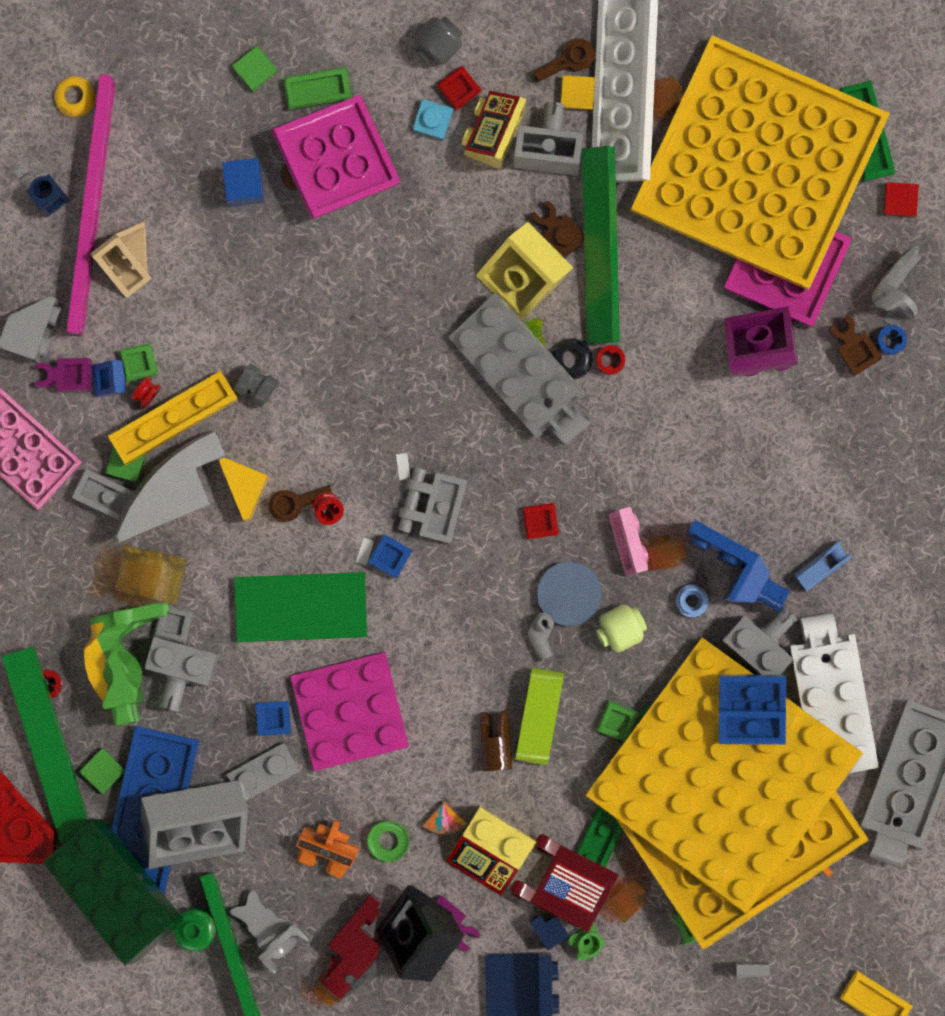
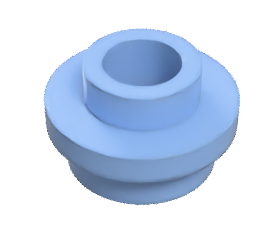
M687 585L677 593V609L687 617L700 616L708 607V595L700 586ZM695 595L698 598V604L695 607H689L686 604L687 596Z

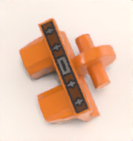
M334 820L332 828L320 823L317 830L305 826L296 847H299L297 861L307 866H314L317 856H322L330 860L326 872L337 878H342L348 867H352L360 847L348 843L350 835L338 831L341 824L338 820Z

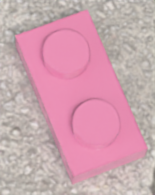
M631 507L609 513L608 516L625 577L648 570V553L645 546L641 545L638 534L640 530L639 520L632 513Z

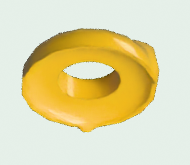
M70 76L63 79L57 85L54 101L56 107L66 117H80L86 115L93 108L96 102V93L88 80L80 76ZM72 87L80 88L83 92L82 100L76 104L68 103L65 99L68 89Z

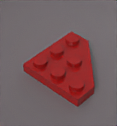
M0 770V862L44 864L43 862L55 852L56 831Z

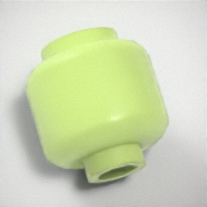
M622 604L600 616V628L596 630V634L604 648L610 646L612 650L620 653L642 642L643 632L647 630V627L636 607L631 609L628 605Z

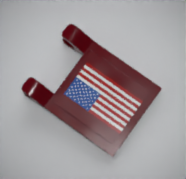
M540 834L535 843L536 849L554 858L536 890L519 880H515L510 888L511 894L589 933L619 874L560 845L546 835Z

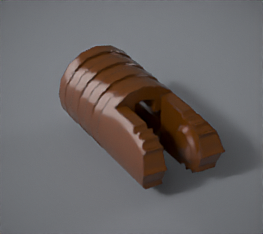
M500 711L497 714V738H493L491 715L488 712H481L479 715L483 771L513 769L508 711Z

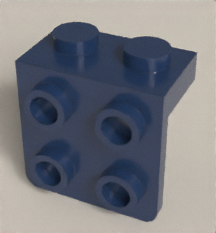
M551 952L491 953L486 956L487 1016H553V1014H559V994H552V981H558V961H552Z

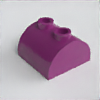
M789 306L724 318L728 361L733 377L741 375L750 377L759 372L774 369L783 371L791 366L798 365L797 347Z

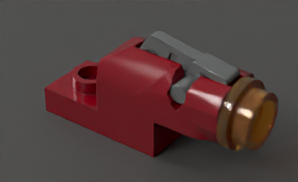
M373 893L368 896L328 945L337 955L336 957L334 955L331 956L324 972L315 980L316 986L312 989V992L329 1007H332L336 1002L340 1003L343 997L347 998L378 971L375 960L378 958L380 942L361 927L364 923L370 927L382 912L377 908L381 904V900Z

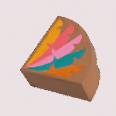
M444 801L422 826L434 833L451 834L460 831L469 823Z

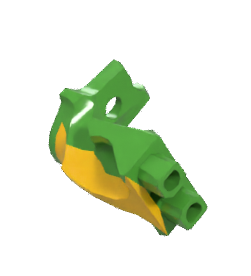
M168 602L116 611L89 619L92 634L84 648L85 668L90 683L103 701L102 706L104 710H112L115 726L141 721L137 703L145 702L144 692L140 690L142 667L138 659L125 648L123 644L124 637L134 629L150 621L167 616L170 609Z

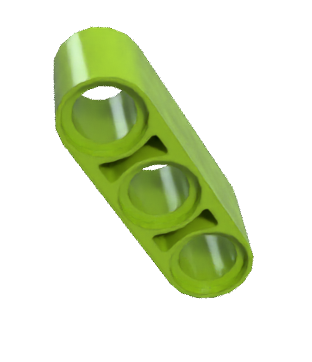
M532 667L515 760L544 766L548 765L564 678L563 672Z

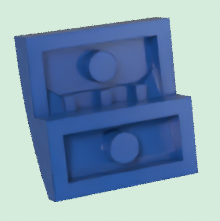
M720 674L719 744L786 745V675Z

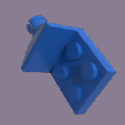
M697 520L692 521L685 532V535L691 537L688 541L689 544L704 552L708 551L709 548L719 553L717 559L731 567L738 564L741 565L723 600L729 603H755V601H758L779 612L790 593V589L784 588L768 578L770 572L760 555Z

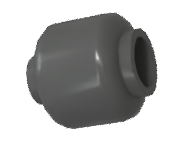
M445 16L442 19L432 17L414 36V40L419 46L415 52L428 65L432 61L443 65L461 48L462 42L459 37L462 33Z

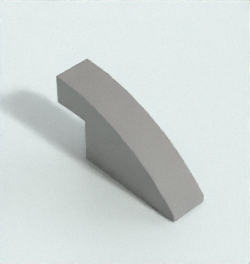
M208 431L188 441L170 453L151 470L126 503L112 533L114 541L122 542L210 505L195 468L225 456L215 431Z

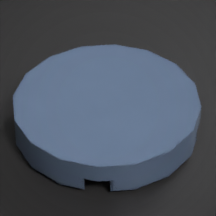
M573 561L558 563L549 568L539 581L537 589L538 604L543 613H547L553 618L554 623L563 626L580 625L591 619L599 609L602 598L601 585L595 573L585 565Z

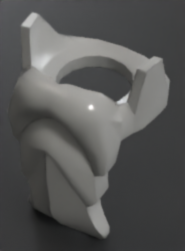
M917 245L909 248L897 258L893 266L880 278V282L872 292L871 299L873 304L878 308L888 311L884 321L889 325L905 319H913L918 313V308L911 298L898 290V287L907 277L910 270L921 259V255L918 254L920 248Z
M255 890L248 894L246 905L234 907L230 911L233 916L241 919L248 925V931L257 939L256 943L262 951L257 958L274 974L278 969L271 958L280 959L288 954L289 950L293 949L297 943V935L306 942L309 941L294 923H290L284 917L279 918L271 908H266Z

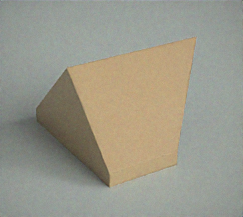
M145 221L116 233L91 253V256L126 299L152 279L147 273Z

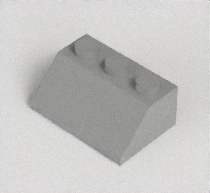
M220 782L215 785L187 788L182 791L153 794L141 798V824L148 868L152 869L244 852L248 810L239 782Z

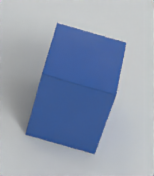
M258 158L222 162L226 201L230 207L265 203L262 170Z

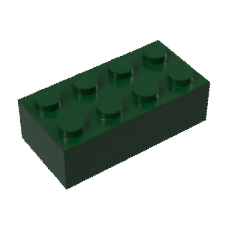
M92 819L43 862L124 966L138 962L184 921L105 819Z

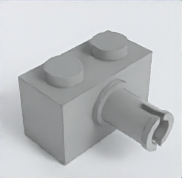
M553 102L544 103L542 128L518 125L514 168L579 175L583 133L561 130L563 112L565 110L563 104L556 102L555 115H552Z
M783 606L763 628H758L746 616H741L720 641L757 674L781 675L794 659L779 646L778 640L797 619L792 614H789L781 623V620L789 612Z
M153 637L145 669L165 674L164 677L167 678L159 706L166 709L169 708L171 697L173 696L169 710L179 712L186 683L190 684L191 681L211 686L220 654Z

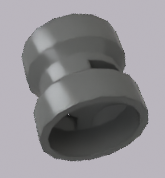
M250 363L237 381L234 391L242 396L249 394L253 403L262 408L276 388L278 380L270 375H260L259 368Z

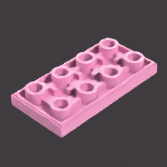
M0 388V476L37 510H40L83 462Z

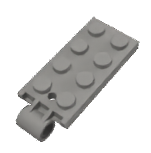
M494 293L449 336V339L537 439L550 426L554 434L562 442L569 444L591 424L592 421L588 414L579 405L575 404L578 399L580 400L585 396V392L498 293ZM548 398L552 400L551 407L546 404Z
M906 699L859 825L861 829H869L876 832L868 850V857L900 868L906 856L908 844L914 846V849L919 851L923 849L945 790V713ZM895 817H899L901 820L898 826L893 825Z

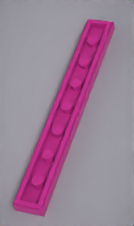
M100 74L67 324V332L70 335H84L93 266L91 253L95 250L116 82L111 75Z

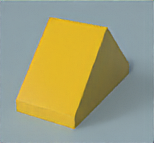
M222 458L219 462L242 519L245 522L249 521L254 515L269 476L227 458Z

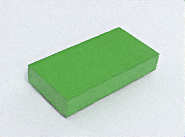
M347 67L283 78L289 111L339 103L352 98Z

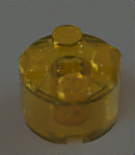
M123 545L114 590L177 604L188 559L169 555L168 560H165L166 553L148 549L145 550L144 555H141L142 548Z

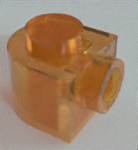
M671 75L668 78L664 77L660 82L657 79L654 81L653 115L659 121L673 111L683 98V95L680 93L683 90L682 86Z
M669 535L650 538L651 544L645 546L648 553L649 572L681 567V559H687L683 539L670 541Z
M635 878L628 881L624 886L618 882L613 886L607 897L609 900L605 905L623 924L646 904L647 900L643 895L647 892Z

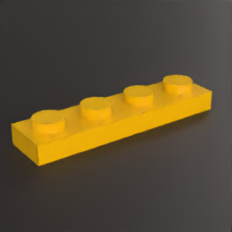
M219 371L112 433L108 438L124 465L127 466L238 401V398L223 373Z

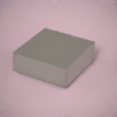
M169 606L168 615L158 618L154 636L186 643L194 612Z
M734 961V974L738 978H768L770 976V965L768 962Z

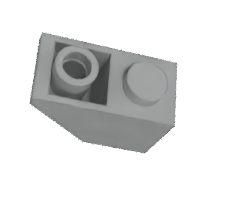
M49 296L8 316L0 338V349L39 363L40 357H46L51 346L52 339L48 338L51 326L56 327L60 321L63 310L58 307L60 301Z

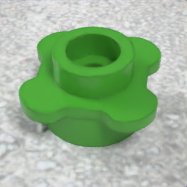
M593 924L589 933L583 930L571 933L568 937V943L575 948L576 957L583 961L596 956L604 946V939L596 933V925ZM585 939H588L587 944H584Z

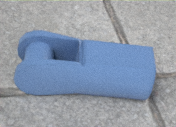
M840 540L793 574L806 593L853 557L851 554L847 555L840 546L842 544ZM828 554H831L837 562L831 568L823 559Z

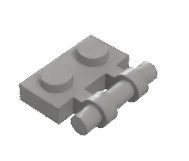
M414 467L411 479H407L405 488L408 489L404 507L399 509L398 517H400L398 530L410 533L413 521L420 522L422 527L419 536L451 544L467 480L436 472L433 485L424 483L427 470ZM420 493L430 495L425 513L416 511Z

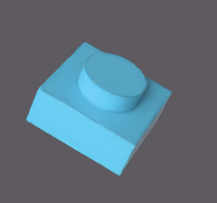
M422 99L413 131L444 141L453 108Z

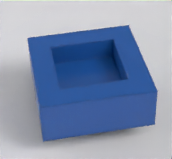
M111 360L92 365L95 397H107L125 393V375L122 360Z
M384 534L368 563L398 578L413 550Z
M289 701L256 703L258 736L291 734Z

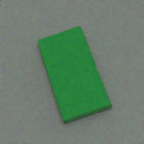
M365 572L234 577L237 642L368 637Z

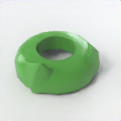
M392 820L375 823L371 827L367 838L368 849L380 861H397L408 851L410 844L408 829L406 826ZM387 831L395 833L398 837L397 845L391 849L384 848L379 842L380 835Z

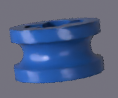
M888 325L878 333L876 338L877 346L884 354L895 355L905 348L907 335L901 327ZM891 331L897 333L896 338L900 337V344H895L893 349L886 347L888 342H883V336H888Z

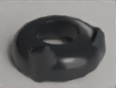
M575 338L564 339L551 351L552 356L573 379L585 376L591 369L593 362L592 352L584 340ZM574 349L580 353L582 360L578 367L569 368L564 364L563 354L567 350Z

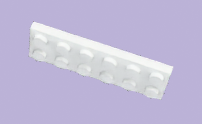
M598 0L592 147L615 146L616 183L650 180L658 0Z

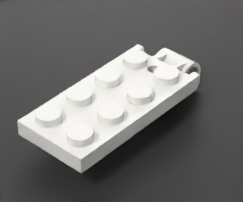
M832 612L800 618L802 637L805 644H794L789 647L791 657L794 659L792 665L800 708L863 752V755L850 773L879 768L855 634H847V636L838 638L837 626ZM823 654L829 655L827 662H822L821 657Z

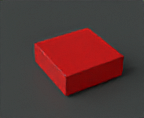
M463 65L437 84L439 90L456 112L482 93L480 87Z
M886 182L883 215L916 218L919 184Z
M555 503L522 507L527 540L559 535Z

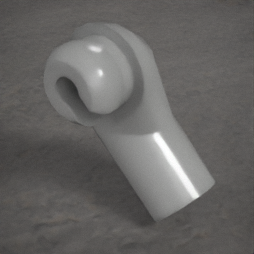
M547 613L536 615L528 630V638L539 661L554 655L547 641L553 629L554 621Z

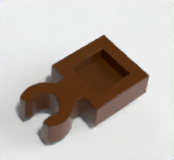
M546 201L544 206L549 210L550 215L542 219L534 212L531 214L532 219L537 225L546 226L548 230L542 236L566 259L584 243V233L567 214L559 220L556 217L554 205Z
M847 315L843 318L847 324L846 332H839L834 324L829 327V332L835 339L843 342L844 345L839 347L837 352L853 377H855L883 358L865 331L858 336L855 334L854 320Z

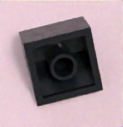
M407 885L375 930L400 979L428 982L434 979L464 937L452 912L413 885Z

